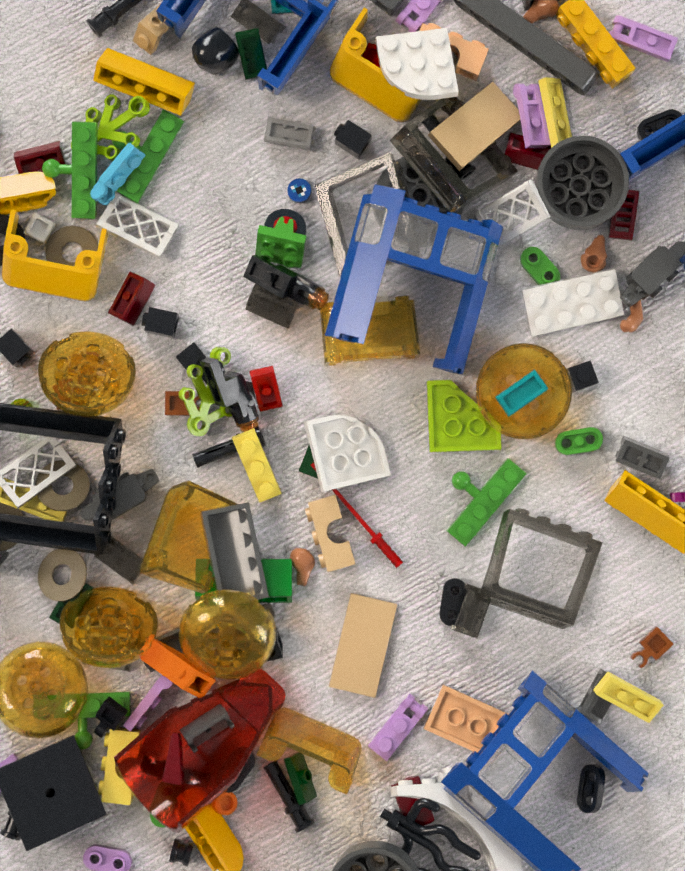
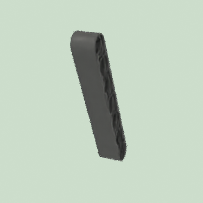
M454 0L459 8L550 74L560 78L564 84L575 92L586 95L599 77L595 69L500 0Z

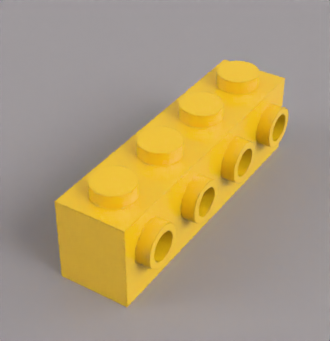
M568 0L559 7L556 14L558 22L569 31L574 43L585 52L587 60L597 68L602 80L606 84H609L613 89L632 75L636 69L584 0Z
M109 48L97 60L93 81L132 97L141 96L150 104L180 116L191 101L195 85L192 81Z
M624 470L610 487L604 501L650 531L653 535L668 543L671 547L685 554V510Z

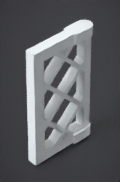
M532 180L526 181L524 184L475 212L477 220L481 222L482 220H488L486 213L491 210H495L493 218L495 222L498 221L499 212L509 215L507 227L503 226V231H506V234L500 238L498 245L493 246V249L498 248L551 217ZM527 190L530 196L529 201L519 198V194ZM510 199L513 200L511 211L500 208L501 204ZM517 201L528 205L525 217L515 214ZM532 207L536 208L539 216L529 219ZM514 218L524 221L522 226L515 230L511 229Z
M116 192L115 198L108 204L96 227L107 229L108 233L160 259L178 230L179 224ZM120 202L131 209L118 212L116 207ZM135 212H140L152 220L138 222ZM132 213L135 224L122 226L119 216ZM116 217L119 227L116 228L107 223L109 218ZM159 222L169 227L167 232L160 233L157 223ZM153 224L156 235L143 237L140 227ZM137 228L140 238L138 239L124 231ZM158 239L160 244L155 248L145 242Z
M45 437L0 470V487L19 509L41 491L75 468L76 464L56 438ZM49 443L54 448L53 454L39 453V450ZM35 456L33 468L19 467L25 460ZM38 456L52 458L50 471L36 469ZM55 458L62 459L66 464L57 471H53ZM12 470H16L14 483L6 482L3 476ZM18 471L33 472L31 485L17 483ZM35 473L50 474L40 484L34 485ZM16 487L30 488V491L20 498L15 493Z

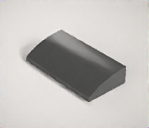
M249 502L202 511L200 516L219 608L268 598L269 595Z

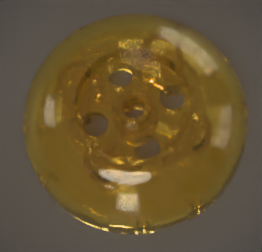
M75 332L69 334V337L65 339L55 340L45 349L38 364L39 383L45 396L60 410L76 416H98L116 409L127 399L135 382L136 368L134 359L124 349V345L108 335L97 332ZM98 371H101V372L104 373L105 375H104V376H100V375L97 374V372H98Z
M519 343L500 349L485 362L476 382V401L481 415L494 430L514 439H533L552 431L566 416L572 399L571 379L566 367L551 351L534 344ZM535 369L548 387L547 391L534 399L539 404L538 408L532 410L529 408L528 403L508 417L495 399L497 395L512 386L507 384L506 377L513 375L517 382Z
M100 587L80 593L79 598L73 602L69 601L61 612L59 626L64 645L77 659L95 667L117 668L137 661L149 651L157 635L158 618L152 605L148 601L145 603L138 598L137 593L117 587Z
M217 590L200 596V599L192 605H189L181 617L179 642L182 652L193 667L207 676L232 680L251 675L268 661L274 650L276 625L272 614L258 603V599L244 592ZM219 628L218 633L211 632L212 629ZM237 629L243 632V634L238 635Z
M41 641L19 646L3 658L0 662V720L6 727L24 737L35 739L48 738L65 731L78 719L84 704H86L88 681L82 664L73 653L58 644ZM45 667L49 668L50 674L47 677H42L40 671H43ZM22 675L26 676L27 682L24 685H18L19 677ZM39 683L41 685L40 689L33 691L36 688V684ZM50 690L57 692L54 700H49L47 697ZM28 698L34 700V705L31 708L25 707V700Z

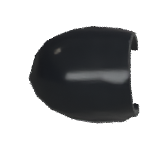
M215 26L196 39L192 46V54L199 68L216 75L224 72L237 61L239 49L223 30Z

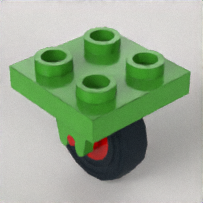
M279 209L268 215L264 226L259 225L255 255L268 262L282 264L288 268L295 267L301 269L306 243V223L303 217L291 209Z

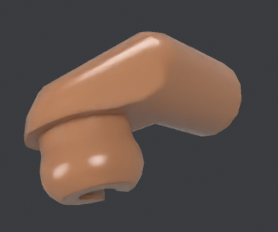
M641 300L630 307L631 314L627 320L621 321L620 328L623 332H634L642 323L643 311Z

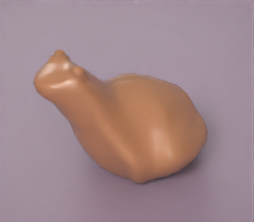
M534 0L523 18L532 24L541 19L554 17L557 14L559 3L557 0Z
M598 235L592 244L586 248L585 253L581 255V265L583 269L589 272L601 271L606 266L607 254L603 235Z
M296 548L291 552L290 559H292V565L296 569L297 585L306 586L310 573L315 566V560L308 550Z

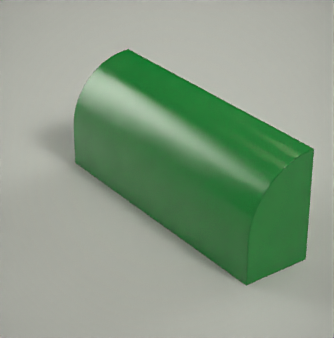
M209 559L196 560L195 599L197 603H218ZM261 559L269 597L246 603H292V559Z

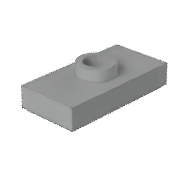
M268 117L264 142L311 151L315 126Z

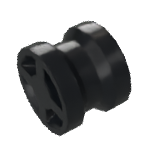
M175 838L169 862H181L183 866L188 867L194 842L183 843L180 839Z

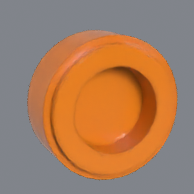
M219 791L212 800L214 811L220 815L232 814L238 804L237 797L232 792Z

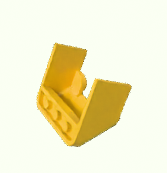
M364 7L339 47L330 67V77L335 83L394 121L405 122L410 119L421 100L405 95V92L395 86L392 87L385 79L381 68L362 57L367 46L366 38L360 33L368 19V9Z
M11 210L3 247V281L8 286L84 302L92 300L97 293L108 238L107 229L102 228L97 251L84 250L80 252L76 257L75 266H69L27 257L28 243L23 237L16 235L19 215L16 210Z

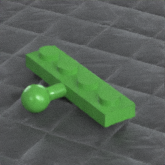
M164 109L162 110L143 146L138 145L137 147L146 156L141 160V164L127 177L126 182L118 188L117 193L139 203L184 123L183 120ZM112 141L113 145L120 150H123L126 146L125 143Z
M72 122V165L60 164L57 160L49 159L42 166V171L47 177L56 178L59 174H72L71 218H97V201L92 199L90 193L94 188L93 186L97 183L98 122Z
M507 458L481 490H479L471 483L470 476L466 472H456L452 477V485L457 490H465L473 499L446 531L466 547L526 473Z
M111 692L33 696L34 720L78 718V732L74 737L78 747L84 750L89 748L93 741L92 735L88 732L87 718H95L103 702L109 696L128 710L125 716H131V693Z

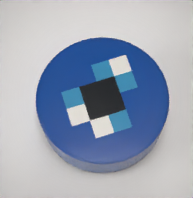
M301 178L294 179L288 185V196L293 202L304 203L310 198L311 187L306 180Z

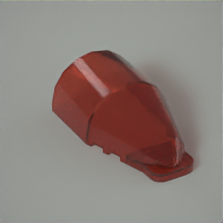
M259 668L251 669L240 679L212 690V693L201 698L196 697L185 705L178 708L175 706L165 712L114 756L117 770L125 784L147 811L172 832L180 833L235 783L271 717L284 705L285 691L264 670ZM218 704H221L229 714L230 720L234 723L235 727L230 729L228 726L196 747L198 749L196 753H193L182 736L184 784L176 785L163 782L162 779L172 734L174 732L181 733L179 731L181 728Z

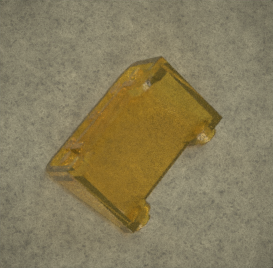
M397 296L395 301L375 302L364 344L345 342L325 336L334 302L324 303V307L320 308L325 366H334L341 363V361L345 364L367 360L401 359V356L407 357V359L419 358L421 355L414 300H409V296Z
M189 480L171 487L161 507L141 563L140 573L195 592H208L214 583V578L212 577V571L208 570L210 560L200 513L202 511L237 505V503Z
M283 707L276 710L256 755L269 761H276L282 757L286 747L314 758L331 767L328 775L329 784L335 790L347 795L362 751L360 741L354 736L292 709Z

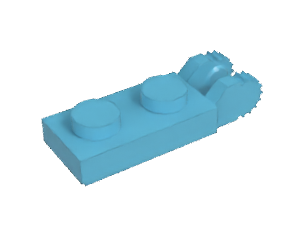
M128 143L93 186L94 188L90 193L92 199L99 201L102 205L109 204L115 198V191L126 182L127 177L141 164V160L146 155L140 149Z

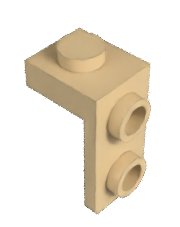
M160 5L139 22L133 38V42L150 55L157 50L162 35L170 29L169 26L158 19L156 10Z

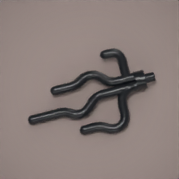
M427 798L416 800L407 816L396 809L392 813L384 808L380 817L388 821L387 827L402 835L404 844L401 849L408 855L412 850L413 843L416 842L431 852L435 864L441 871H470L462 866H452L446 863L438 845L425 837L441 834L461 853L474 860L481 858L479 851L462 842L449 827L442 824L423 826L415 822L422 808H427L433 812L440 810V805L435 801ZM418 868L419 871H430L425 868Z

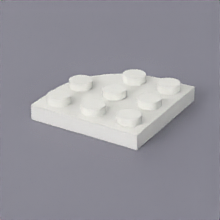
M447 28L376 37L380 68L385 79L392 87L395 86L405 92V95L420 100L458 97L459 91Z
M333 415L304 422L321 492L391 476L386 453L378 435L373 429L368 428L356 418L345 415Z

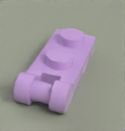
M411 0L395 21L400 25L404 24L408 27L409 32H417L421 28L422 23L426 22L442 0ZM410 14H415L418 17L417 20L411 19L409 17Z
M615 16L613 21L614 28L612 31H609V34L616 43L669 62L678 40L677 37L628 18ZM623 28L630 30L628 36L621 34Z
M515 84L513 94L517 98L525 148H547L551 144L539 84H529V86Z
M162 675L123 726L130 732L134 727L139 729L147 719L144 715L149 708L154 710L162 699L159 697V694L163 689L170 688L174 683Z
M410 693L368 744L369 748L386 761L428 710V707L424 704L420 705L414 700L415 697ZM407 708L415 712L411 718L404 713Z

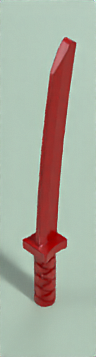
M312 463L311 466L316 471L315 464ZM333 489L332 491L373 537L370 540L371 543H375L396 568L399 567L403 561L382 538L383 535L380 532L376 535L337 489Z

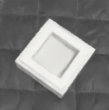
M34 213L24 234L46 245L57 224Z

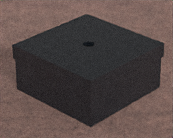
M74 735L0 767V790L26 851L107 815Z

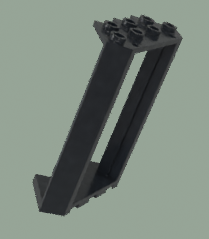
M0 403V431L105 444L103 449L105 470L98 483L100 504L93 518L94 526L0 513V541L102 555L105 547L110 545L112 536L110 529L112 515L116 508L115 494L117 480L121 473L122 445L126 438V430L122 427V419Z

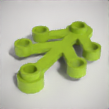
M110 94L105 98L103 114L95 107L87 109L85 122L100 121L97 143L102 139L127 145L130 139L134 137V141L131 144L138 147L140 138L135 133L129 132L126 134L115 130L136 116H146L150 110L149 102L141 96L133 97L129 101V109L112 121L114 110H117L121 105V100L114 94ZM115 99L114 104L110 106L111 101ZM96 112L95 117L91 118L92 114ZM97 145V155L105 156L111 161H114L121 152L114 145H109L108 147ZM115 150L114 155L110 157V153Z
M218 346L212 349L210 358L218 359L224 367L230 362L231 353L227 348ZM222 353L225 354V358L223 361H221L220 359ZM192 364L188 366L186 373L191 378L200 398L199 410L193 401L195 391L192 388L183 387L179 391V398L184 402L190 416L187 421L189 432L194 436L200 437L209 431L211 423L224 416L231 417L232 415L230 411L226 413L225 407L222 406L208 414L210 406L215 402L208 383L205 386L203 382L202 367ZM194 368L197 369V374L195 376H193L192 370ZM186 391H189L190 395L185 399L184 394ZM199 421H202V426L198 429L197 424Z

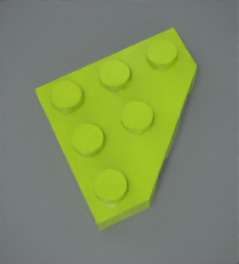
M452 380L427 381L429 453L501 450V427L478 404L458 388Z

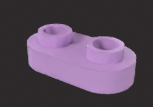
M98 844L88 847L83 855L85 866L94 871H128L132 864V858L126 850ZM91 855H98L99 861L93 862L91 860ZM115 860H122L123 866L117 867Z

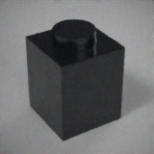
M347 120L345 124L340 123L334 132V136H336L335 144L357 159L360 158L372 138L371 134L350 120Z
M149 307L148 312H144L142 318V326H145L144 331L150 334L175 338L179 314Z
M12 328L0 338V352L13 366L18 367L20 365L23 367L32 359L33 349Z
M591 360L565 370L572 393L599 383Z

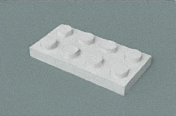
M614 268L521 289L531 336L624 315L616 270Z

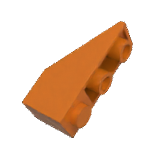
M153 637L148 640L138 654L139 659L184 691L200 699H203L216 681L208 666Z

